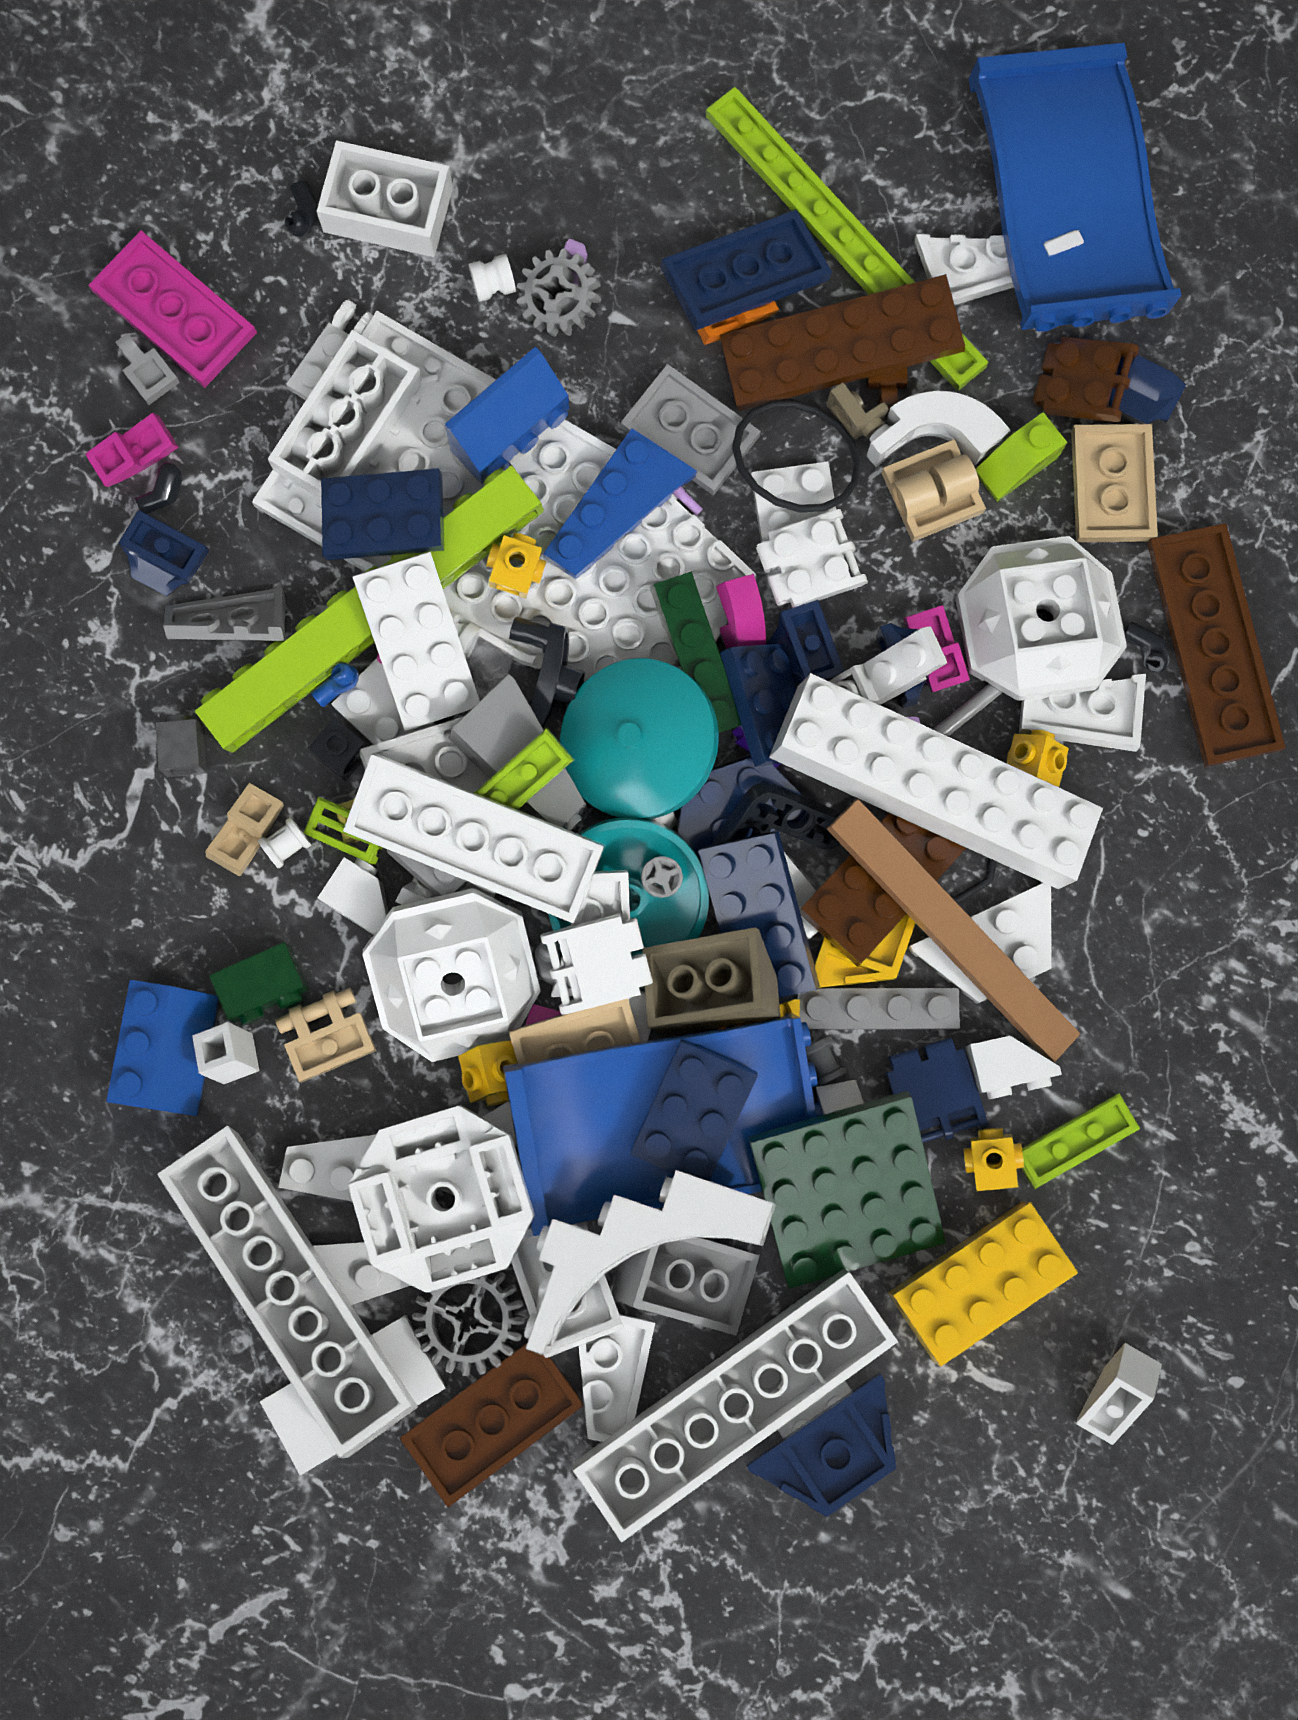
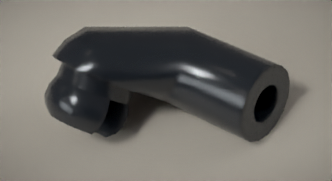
M306 180L297 181L290 187L298 207L295 212H291V218L286 216L285 228L296 237L309 234L318 218V204Z
M171 462L161 464L157 469L153 491L135 498L141 512L149 514L173 504L177 500L182 484V473L175 464Z
M1131 621L1124 632L1125 640L1139 646L1143 663L1148 671L1151 673L1164 671L1170 662L1164 638Z

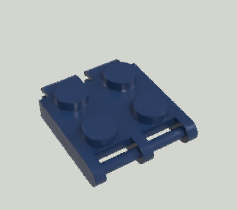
M951 1037L924 1045L923 1049L927 1060L922 1062L917 1048L888 1057L892 1071L886 1072L885 1076L891 1094L894 1095L908 1090L912 1097L920 1131L940 1125L941 1129L922 1134V1143L941 1137L948 1140L954 1138L953 1133L979 1126L980 1129L989 1127L965 1050L960 1049L956 1051ZM975 1115L974 1119L950 1125V1121Z

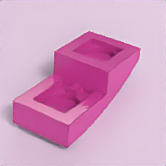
M152 413L123 435L114 432L85 453L104 486L110 487L145 470L179 447L160 416Z
M754 574L725 581L717 585L716 589L729 623L719 628L726 649L739 646L766 645L764 612Z
M943 605L903 618L906 628L921 629L931 626L948 662L928 675L926 682L931 692L970 680L959 643L954 642Z

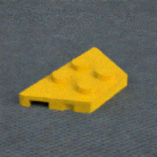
M906 914L858 967L824 937L814 964L820 985L818 988L895 980L915 926L914 920Z

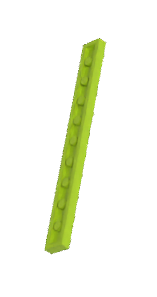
M736 87L732 88L706 109V118L791 211L797 210L806 227L868 295L915 283ZM964 335L965 352L930 361L957 392L981 373L989 363Z

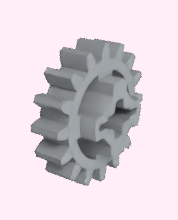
M549 249L546 250L545 261L542 262L537 257L532 258L535 266L532 271L523 268L522 273L528 279L526 283H517V288L525 293V296L517 299V304L522 308H527L522 315L527 321H534L533 327L538 331L542 332L547 327V332L551 336L556 337L559 328H561L569 336L572 335V325L576 324L581 329L585 328V323L582 319L585 315L595 317L596 313L590 306L591 303L601 302V298L593 292V290L601 286V283L596 277H591L595 269L589 263L583 265L585 259L580 254L576 253L571 258L570 253L566 249H561L559 257H556ZM572 271L578 274L582 287L573 284L574 276ZM562 287L567 291H564V293H559L561 292ZM554 292L557 293L556 299L551 295ZM536 299L544 302L543 309L546 311V315L542 314L538 308Z

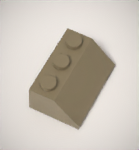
M756 927L642 948L643 954H646L653 981L652 984L645 986L648 1028L666 1036L780 1018L777 976L759 929Z

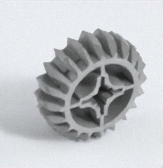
M500 1272L494 1281L488 1278L489 1274L431 1291L429 1292L432 1294L430 1298L421 1295L416 1297L415 1302L426 1307V1311H418L412 1314L413 1320L425 1321V1327L414 1330V1336L428 1335L430 1340L420 1347L423 1353L430 1350L433 1346L438 1350L432 1357L431 1363L437 1365L445 1356L449 1358L445 1369L446 1372L452 1373L456 1363L461 1362L462 1375L468 1376L471 1371V1363L476 1362L479 1374H484L487 1371L485 1363L487 1358H489L492 1365L499 1367L502 1361L497 1354L498 1350H501L505 1355H512L514 1349L505 1341L507 1338L513 1341H520L522 1334L512 1330L511 1326L512 1324H524L525 1317L521 1315L512 1316V1310L522 1307L523 1301L517 1299L509 1302L507 1296L513 1294L517 1287L515 1284H512L503 1291L499 1284L505 1279V1273ZM465 1283L475 1284L465 1304H448L440 1301L443 1294L453 1286ZM486 1289L495 1296L500 1304L503 1317L502 1324L487 1316L483 1311L482 1303ZM476 1298L473 1308L475 1309L474 1317L479 1319L481 1323L477 1327L472 1324L470 1329L464 1332L463 1338H461L464 1320L458 1317L456 1313L460 1310L466 1312L467 1307L472 1306ZM436 1313L441 1314L443 1318L448 1319L454 1325L455 1334L452 1346H449L438 1332L435 1319ZM483 1332L498 1336L497 1340L484 1350L463 1352L472 1333Z

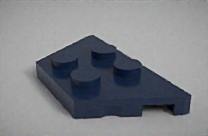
M750 755L712 768L707 781L700 791L681 807L676 826L677 834L690 845L699 859L698 850L712 844L739 802L752 786L767 782L798 795H803L773 765L754 767ZM769 799V801L766 802V804L773 806L775 811H777V808L773 805L771 799ZM799 809L793 811L788 816L787 822L795 823L802 820L806 810ZM742 828L738 830L733 840L749 837L753 829Z
M877 1373L746 1464L750 1473L758 1475L778 1487L781 1491L793 1498H797L810 1508L828 1517L897 1469L894 1448L892 1447L891 1425L887 1411L884 1378L880 1373Z

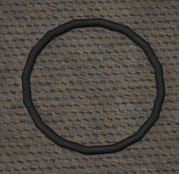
M796 400L770 401L750 410L736 426L732 450L737 469L754 492L775 506L799 513L824 512L845 502L858 486L862 462L856 442L840 421L819 407ZM795 408L815 414L835 427L848 444L854 463L851 482L840 496L823 504L800 505L777 498L758 485L746 469L740 450L743 430L755 416L771 409Z

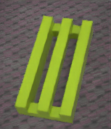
M318 797L303 834L376 865L379 858L376 854L383 847L343 832L344 824L322 815V812L325 808L348 818L351 810L325 798ZM318 822L368 844L367 851L365 852L316 830Z

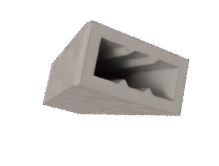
M508 674L452 728L449 739L490 779L544 730L515 679ZM564 769L528 800L521 809L531 816L572 831L583 819L578 813L585 805V802L567 770Z

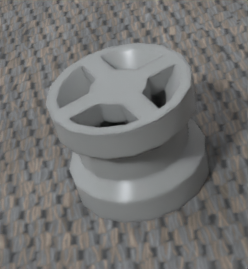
M664 856L655 857L650 860L643 868L641 875L642 886L646 892L658 898L669 897L677 892L683 879L682 869L678 863Z

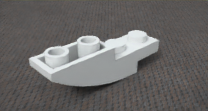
M931 626L924 627L864 664L849 668L829 682L881 705L926 680L928 674L948 662Z

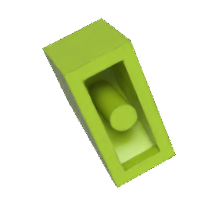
M1042 412L1013 433L975 469L977 476L998 502L1058 459L1067 441L1045 413Z

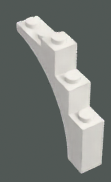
M676 1170L673 1179L667 1177L663 1184L659 1198L660 1202L665 1203L662 1211L614 1195L611 1203L607 1201L604 1203L598 1219V1226L603 1227L601 1235L552 1219L550 1227L545 1225L540 1233L537 1250L541 1251L539 1260L554 1265L552 1273L546 1272L541 1281L538 1296L543 1297L538 1314L532 1313L527 1322L524 1337L529 1338L526 1349L540 1354H549L563 1322L582 1295L606 1272L637 1253L663 1243L696 1237L731 1238L763 1246L776 1205Z

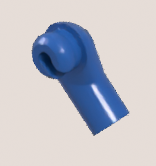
M343 662L335 665L331 676L311 692L313 698L319 705L325 707L340 694L353 689L359 681L357 669Z

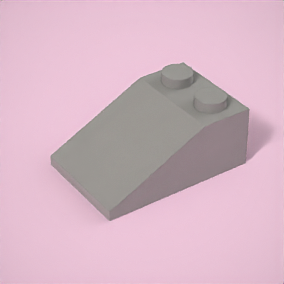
M702 1237L663 1243L637 1253L620 1263L611 1293L613 1299L634 1308L737 1335L760 1255Z

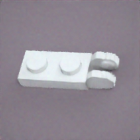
M346 300L337 310L332 323L327 324L287 382L288 390L307 400L349 335L343 330L355 313L356 305L353 302ZM369 312L365 313L353 331L361 335L373 315Z

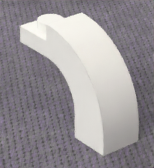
M948 391L924 392L907 397L890 408L886 420L888 424L880 427L869 439L871 443L867 457L875 467H878L908 442L919 437L935 436L948 441L955 439L960 451L966 454L974 467H976L1006 441L1011 430L994 411L976 399Z

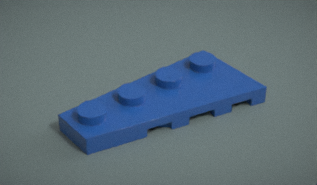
M631 428L544 551L543 558L574 579H577L614 547V544L628 532L631 533L638 527L642 520L657 507L660 508L668 501L672 494L682 485L689 483L697 475V470Z

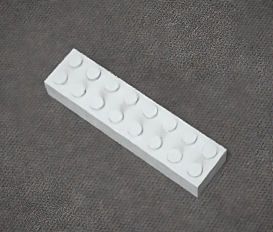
M811 673L797 687L769 758L1056 889L1077 881L1103 809L1098 805Z
M226 1126L157 1174L339 1458L350 1457L418 1408L238 1132Z
M843 1269L635 1417V1420L626 1426L624 1425L613 1433L610 1438L599 1443L573 1462V1471L620 1541L623 1542L898 1341L851 1273ZM630 1441L629 1448L623 1447L625 1443Z

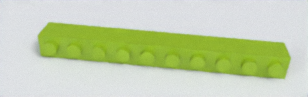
M512 465L505 471L503 468H499L485 479V486L474 495L469 492L460 497L452 506L454 510L444 517V551L431 552L443 590L488 556L493 543L501 545L504 535L512 537L514 533L519 532L544 512L540 500ZM427 552L389 555L391 559L381 567ZM373 566L365 572L377 569L378 566ZM356 586L349 592L342 590L329 599L327 602L328 608L318 616L312 614L304 618L295 627L297 632L285 641L273 642L265 649V657L254 665L251 663L244 665L233 674V682L222 690L221 688H216L210 691L201 699L203 705L196 709L195 712L223 749L232 753L328 679L335 665L342 662L348 664L375 643Z

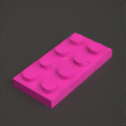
M142 231L88 285L95 295L204 388L257 333L252 324Z

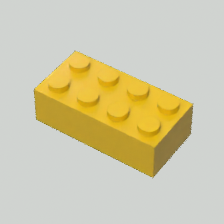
M1020 1202L893 1288L888 1294L932 1361L941 1367L1072 1278L1078 1272L1032 1203Z

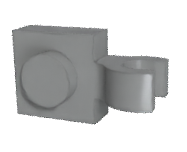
M128 333L115 342L130 363L122 371L148 405L180 383L154 348L144 354Z

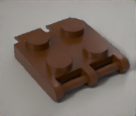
M1062 337L1061 344L1049 343L1041 367L1043 373L1047 375H1040L1032 400L1035 402L1034 405L1043 407L1047 415L1119 422L1122 415L1119 407L1123 392L1129 388L1131 382L1128 374L1132 359L1138 356L1139 346L1132 343ZM1121 357H1125L1120 375H1116ZM1112 389H1116L1112 407L1110 408L1108 404Z

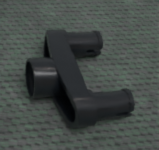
M515 617L509 639L542 648L543 653H545L534 697L528 702L541 727L544 729L558 700L570 703L571 700L575 699L576 692L584 684L585 671L567 666L569 655L568 627L552 622L548 626Z

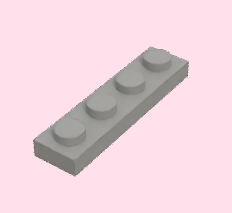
M823 988L796 994V999L800 1000L801 1022H806L809 1030H939L960 1028L959 988Z

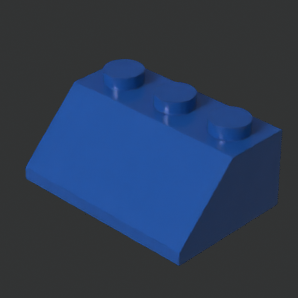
M536 346L445 423L450 451L481 484L497 469L503 468L505 471L513 457L519 452L521 454L529 452L537 444L538 436L548 427L551 429L558 427L568 416L569 395Z
M130 980L106 1102L198 1116L205 1076L199 1074L192 1036L215 1027L220 1001L218 996L172 986Z

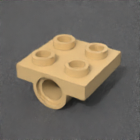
M955 439L882 469V476L912 542L981 515L986 509L978 492L979 480L975 467L966 454L961 455Z

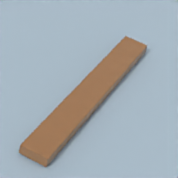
M859 799L853 801L827 830L1042 1056L1052 1062H1056L1080 1035L1077 1029Z

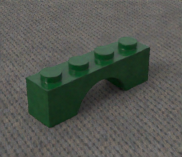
M692 571L653 584L650 590L662 626L674 649L680 670L692 677L707 694L716 714L719 733L741 726L728 678Z

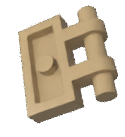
M351 988L338 993L334 990L322 995V1000L303 1008L301 1005L288 1009L289 1014L275 1019L281 1034L294 1028L298 1034V1039L288 1042L284 1046L299 1082L302 1083L377 1051L362 1014L359 1012L346 1018L342 1008L356 1003V998ZM329 1014L333 1024L312 1032L309 1022Z

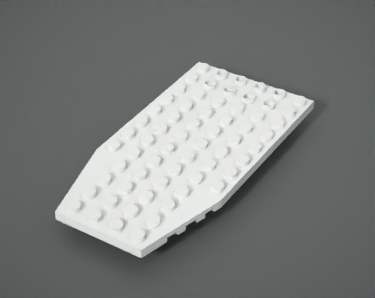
M376 311L361 335L353 330L350 332L269 456L268 461L273 470L253 499L254 507L322 546V478L439 468L442 473L443 517L447 516L454 510L452 506L460 497L469 492L474 495L485 484H481L450 451L445 423L496 381V379ZM564 420L554 429L548 427L538 436L537 444L526 454L519 452L509 461V467L512 465L544 508L542 514L517 532L536 540L535 546L542 548L540 556L542 560H545L543 558L544 551L617 450L567 420ZM672 494L668 501L660 508L657 507L642 520L638 527L631 533L628 532L614 544V547L577 579H574L547 561L540 584L532 582L525 599L489 587V579L493 568L486 566L488 555L446 587L443 592L448 607L460 614L459 624L462 622L477 624L483 628L477 634L481 641L520 664L541 669L545 653H543L542 648L509 639L514 618L520 617L548 626L552 622L568 627L569 655L567 666L585 671V683L602 668L627 659H655L680 669L670 639L662 626L650 590L653 584L692 571L715 642L717 643L721 636L719 628L727 625L728 620L716 586L725 581L754 574L756 579V574L721 540H717L705 528V525L694 514L691 515ZM386 555L344 560L365 572L373 566L380 568L391 557ZM519 560L510 562L513 567L517 568L523 565Z

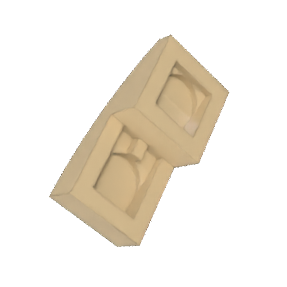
M249 783L227 813V822L206 849V857L234 874L241 876L260 848L258 840L262 837L266 838L284 806L283 802Z

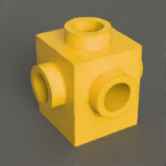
M514 533L512 538L504 535L501 545L493 543L486 564L487 567L493 568L489 579V587L525 599L527 598L531 583L540 584L547 562L540 559L542 548L535 546V539L523 534ZM519 560L523 565L517 568L513 567L510 562Z
M1035 729L1031 731V734H1014L1011 748L1007 754V764L1059 787L1063 771L1067 765L1069 748L1054 740V734L1044 730Z
M511 1040L479 1045L458 1056L462 1070V1084L468 1093L470 1103L486 1100L489 1107L509 1101L503 1066L518 1063Z
M1003 1128L978 1130L979 1137L970 1138L971 1148H963L966 1173H974L976 1190L1018 1187L1016 1169L1024 1168L1021 1143L1013 1144L1012 1135H1003ZM990 1153L1001 1155L1000 1160L994 1164L987 1162L986 1158Z

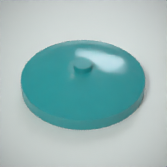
M634 658L622 660L602 668L578 689L575 699L571 700L566 710L561 727L560 743L575 759L565 769L580 795L589 804L602 812L618 818L630 817L649 820L678 810L700 791L707 781L716 760L719 730L711 701L705 691L692 677L677 667L660 660Z
M630 817L608 819L596 823L579 833V835L605 845L595 871L628 870L630 919H637L644 948L699 938L708 914L709 889L703 867L697 855L681 836L660 823L648 819ZM661 856L669 857L676 861L682 869L683 875L682 884L677 892L664 898L653 897L647 893L641 881L642 870L645 865L653 858ZM548 913L553 931L571 926V922ZM642 949L631 952V956L643 954Z

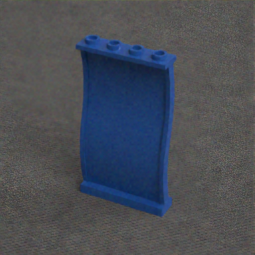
M1125 43L978 57L969 76L971 93L976 92L989 139L1006 255L1022 314L1021 330L1035 329L1038 332H1045L1060 325L1072 324L1074 327H1085L1095 321L1110 320L1111 323H1120L1137 316H1147L1149 319L1160 318L1168 314L1181 297L1180 288L1174 289L1159 238L1144 134L1134 91L1125 67V60L1127 58ZM1079 230L1084 241L1083 244L1048 256L1043 245L1044 242L1071 231Z
M788 1013L780 1018L726 1029L624 1044L526 1064L516 1063L503 1066L519 1163L535 1214L530 1224L533 1236L540 1235L545 1225L550 1227L552 1219L570 1225L599 1219L604 1203L606 1201L611 1203L614 1195L652 1208L664 1207L665 1203L659 1201L660 1193L666 1178L673 1179L674 1173L630 1155V1151L681 1039L758 1072V1077L709 1182L745 1194L761 1192L762 1189L748 1136L823 1115L820 1103H814L812 1087L817 1086V1075L813 1062L807 1061L805 1047L811 1045L807 1023L801 1022V1018L794 1013Z

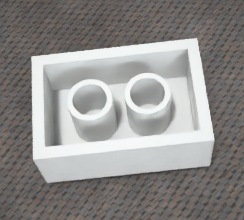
M336 141L317 208L323 232L435 257L453 189L449 166Z

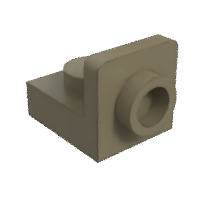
M844 382L830 391L826 404L834 417L842 423L854 440L862 435L865 438L871 437L880 427L885 425L883 421L889 410L885 402L865 413V405L861 397L855 391L850 392Z

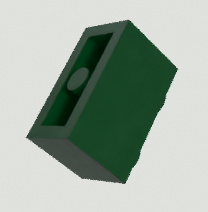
M285 942L209 975L227 1019L234 1023L240 1021L242 1026L265 1017L263 1010L278 1004L279 1008L283 1009L302 1000L300 994L309 990L293 950Z

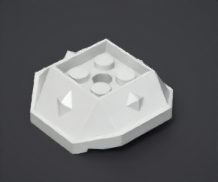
M1070 536L992 546L956 597L969 673L982 681H987L999 691L1017 701L1096 690L1127 647L1112 572ZM1044 609L1049 611L1053 615L1054 621L1046 622L1041 620L1036 610Z
M474 888L392 907L373 937L370 938L363 948V958L382 1028L431 1062L459 1056L479 1045L511 1040L509 1031L521 1027L541 992L522 911L509 905L506 906ZM451 972L463 976V979L457 984H447L442 980L444 975Z
M462 1105L379 1130L348 1183L371 1266L387 1274L389 1273L426 1293L508 1268L535 1216L511 1134ZM440 1186L450 1188L455 1195V1203L450 1209L441 1207L436 1201V1192Z

